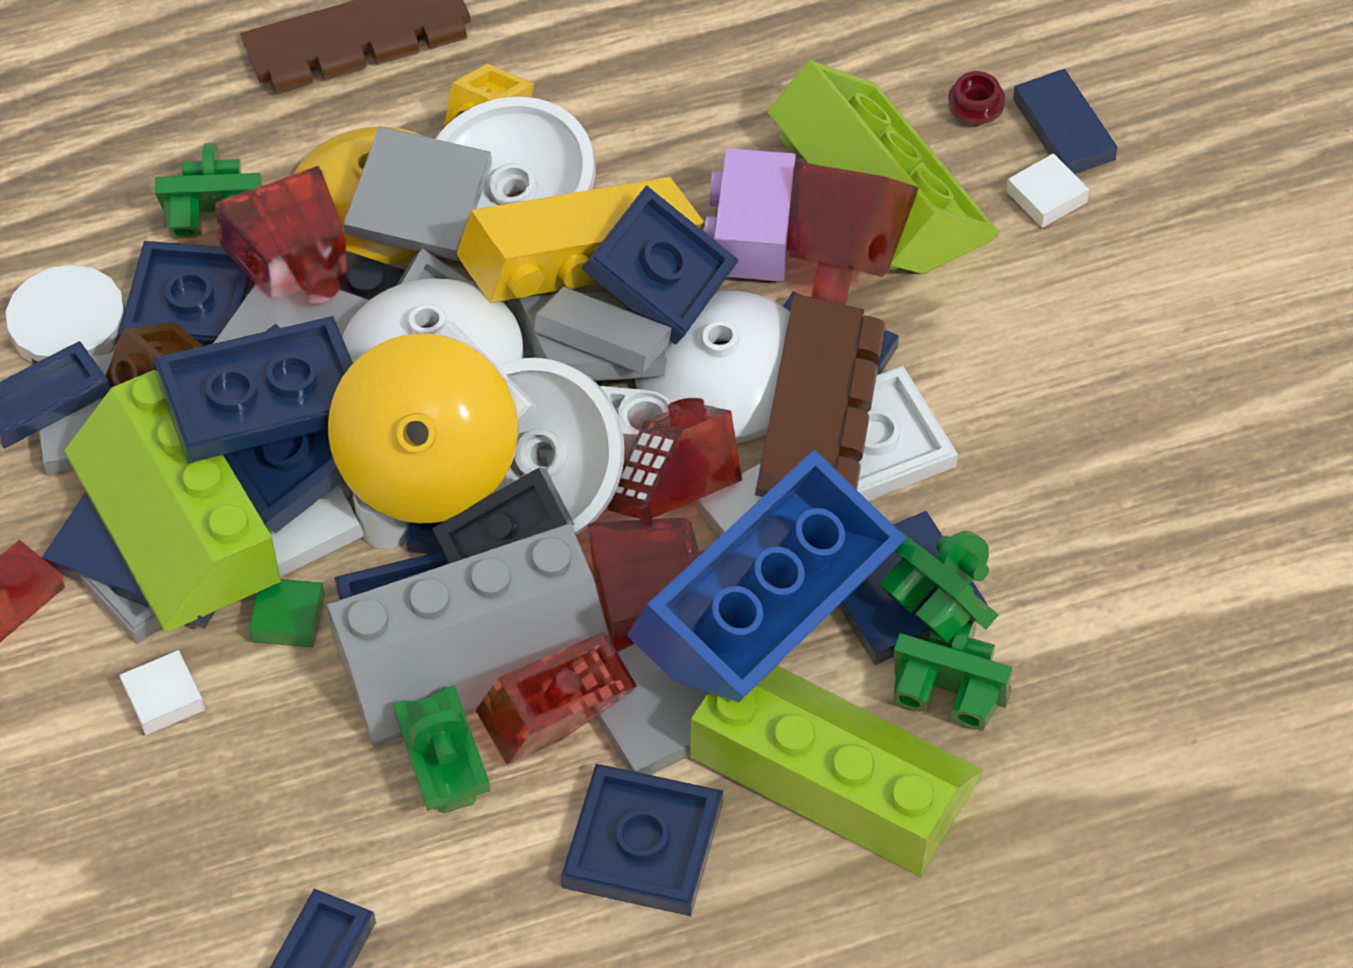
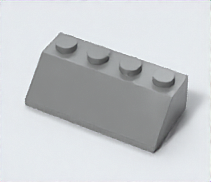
M571 523L327 604L332 637L373 747L402 738L394 715L393 703L402 700L415 701L435 695L445 687L455 685L465 715L541 690L543 689L542 685L550 679H553L555 684L561 683L557 674L566 668L575 678V672L577 671L573 663L582 657L588 666L596 663L597 661L591 653L595 648L602 659L614 654L594 578Z

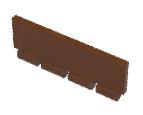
M353 0L240 33L259 83L270 80L273 90L277 94L312 84L313 77L310 68L318 66L323 80L366 68L364 53L371 51L376 64L418 53L420 50L417 37L424 36L429 49L467 39L464 24L471 22L463 0Z
M794 293L755 496L763 497L813 450H816L857 490L861 471L859 461L863 458L870 419L867 412L872 407L878 372L876 364L880 360L885 332V323L881 319L864 315V309Z

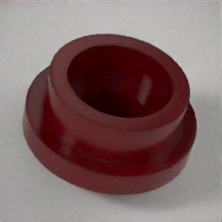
M972 71L960 76L951 87L948 95V107L951 113L960 121L968 124L980 125L992 122L1002 114L1005 106V94L998 80L991 74L982 71Z

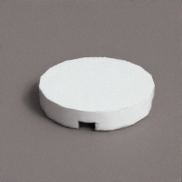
M72 264L52 267L28 278L12 294L6 309L7 330L12 344L21 357L33 363L32 359L39 362L78 341H81L91 356L106 354L115 346L114 339L119 335L125 304L121 291L111 277L92 267Z

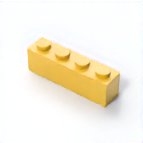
M664 177L473 209L470 211L456 255L490 303L558 291L563 286L574 289L598 283L581 268L646 185L701 230H703L705 222L671 177Z

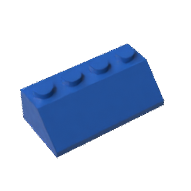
M813 450L646 605L627 636L673 681L740 702L889 558L907 538L816 450Z

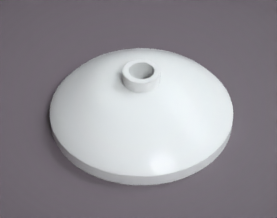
M505 97L484 102L457 116L436 137L438 140L491 152L492 164L476 209L592 190L596 175L595 155L586 131L569 112L545 100L531 97ZM523 191V193L518 196L509 197L514 192Z
M451 279L411 281L378 294L358 310L347 325L342 337L354 363L365 352L389 339L413 333L435 334L447 320L455 323L496 365L523 359L521 331L517 320L502 301L490 303L478 286Z
M734 290L717 291L686 335L676 345L669 341V346L664 350L667 357L664 376L635 378L637 389L658 392L669 400L673 409L674 434L687 440L711 445H729L748 442L766 435L790 311L777 302L758 294ZM722 341L728 342L727 344H724V345H715V344H714V343L722 342Z
M523 358L497 365L539 407L519 428L518 444L513 462L506 477L493 493L537 468L547 469L575 524L572 527L577 535L589 527L603 513L612 500L622 475L624 437L617 412L600 386L589 376L570 365L544 358ZM550 444L554 450V458L549 465L542 466L538 459V453L544 445Z

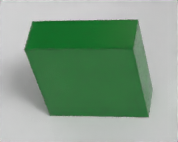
M281 579V582L257 592L249 625L251 642L314 648L325 598L323 583Z

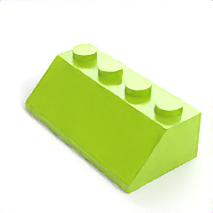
M808 60L768 109V114L781 129L778 133L781 141L793 152L804 157L811 166L808 173L812 180L836 197L841 204L839 208L841 216L851 226L864 232L872 242L870 252L885 267L894 271L898 268H903L924 274L993 241L1000 233L876 83Z
M154 370L112 387L64 451L67 460L164 633L198 619L199 615L201 617L281 582L273 538L225 457L220 455L187 463Z
M778 665L740 702L708 692L691 718L690 758L920 877L981 778L983 771L982 768Z

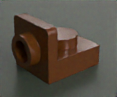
M175 322L123 329L107 370L106 378L110 386H117L153 371V358L202 347L203 345Z

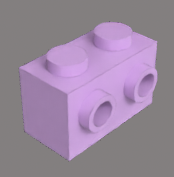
M726 148L723 172L712 171L709 202L710 206L718 207L717 217L706 216L704 232L739 260L727 277L784 281L795 191L796 153Z

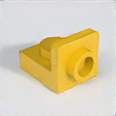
M485 64L451 83L444 128L463 112L484 102L505 97L532 98L534 83L490 64Z

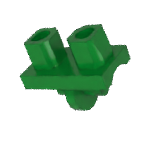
M205 143L202 150V160L182 161V176L155 177V195L165 213L167 227L172 238L182 239L201 236L202 212L222 211V228L227 235H255L260 209H268V192L266 189H263L261 174L241 173L240 159L220 160L218 145L216 143Z
M900 531L907 538L895 551L901 560L879 585L910 613L934 588L936 591L915 615L946 643L953 638L970 618L986 630L999 615L975 596L974 589L968 584L973 580H984L989 573V567L986 565L989 558V547L986 541L972 531H961L951 537L943 536L936 545L938 551L936 559Z
M972 618L948 643L933 631L931 632L929 642L900 633L894 648L896 675L894 703L918 712L927 711L935 687L957 693L951 710V719L961 725L982 731L987 726L997 706L1006 708L1011 693V686L1009 684L1012 667L991 661L995 645L974 639L977 622Z
M455 685L445 687L435 695L415 701L402 700L392 704L394 715L427 811L435 808L441 813L473 805L477 795L490 792L489 780Z

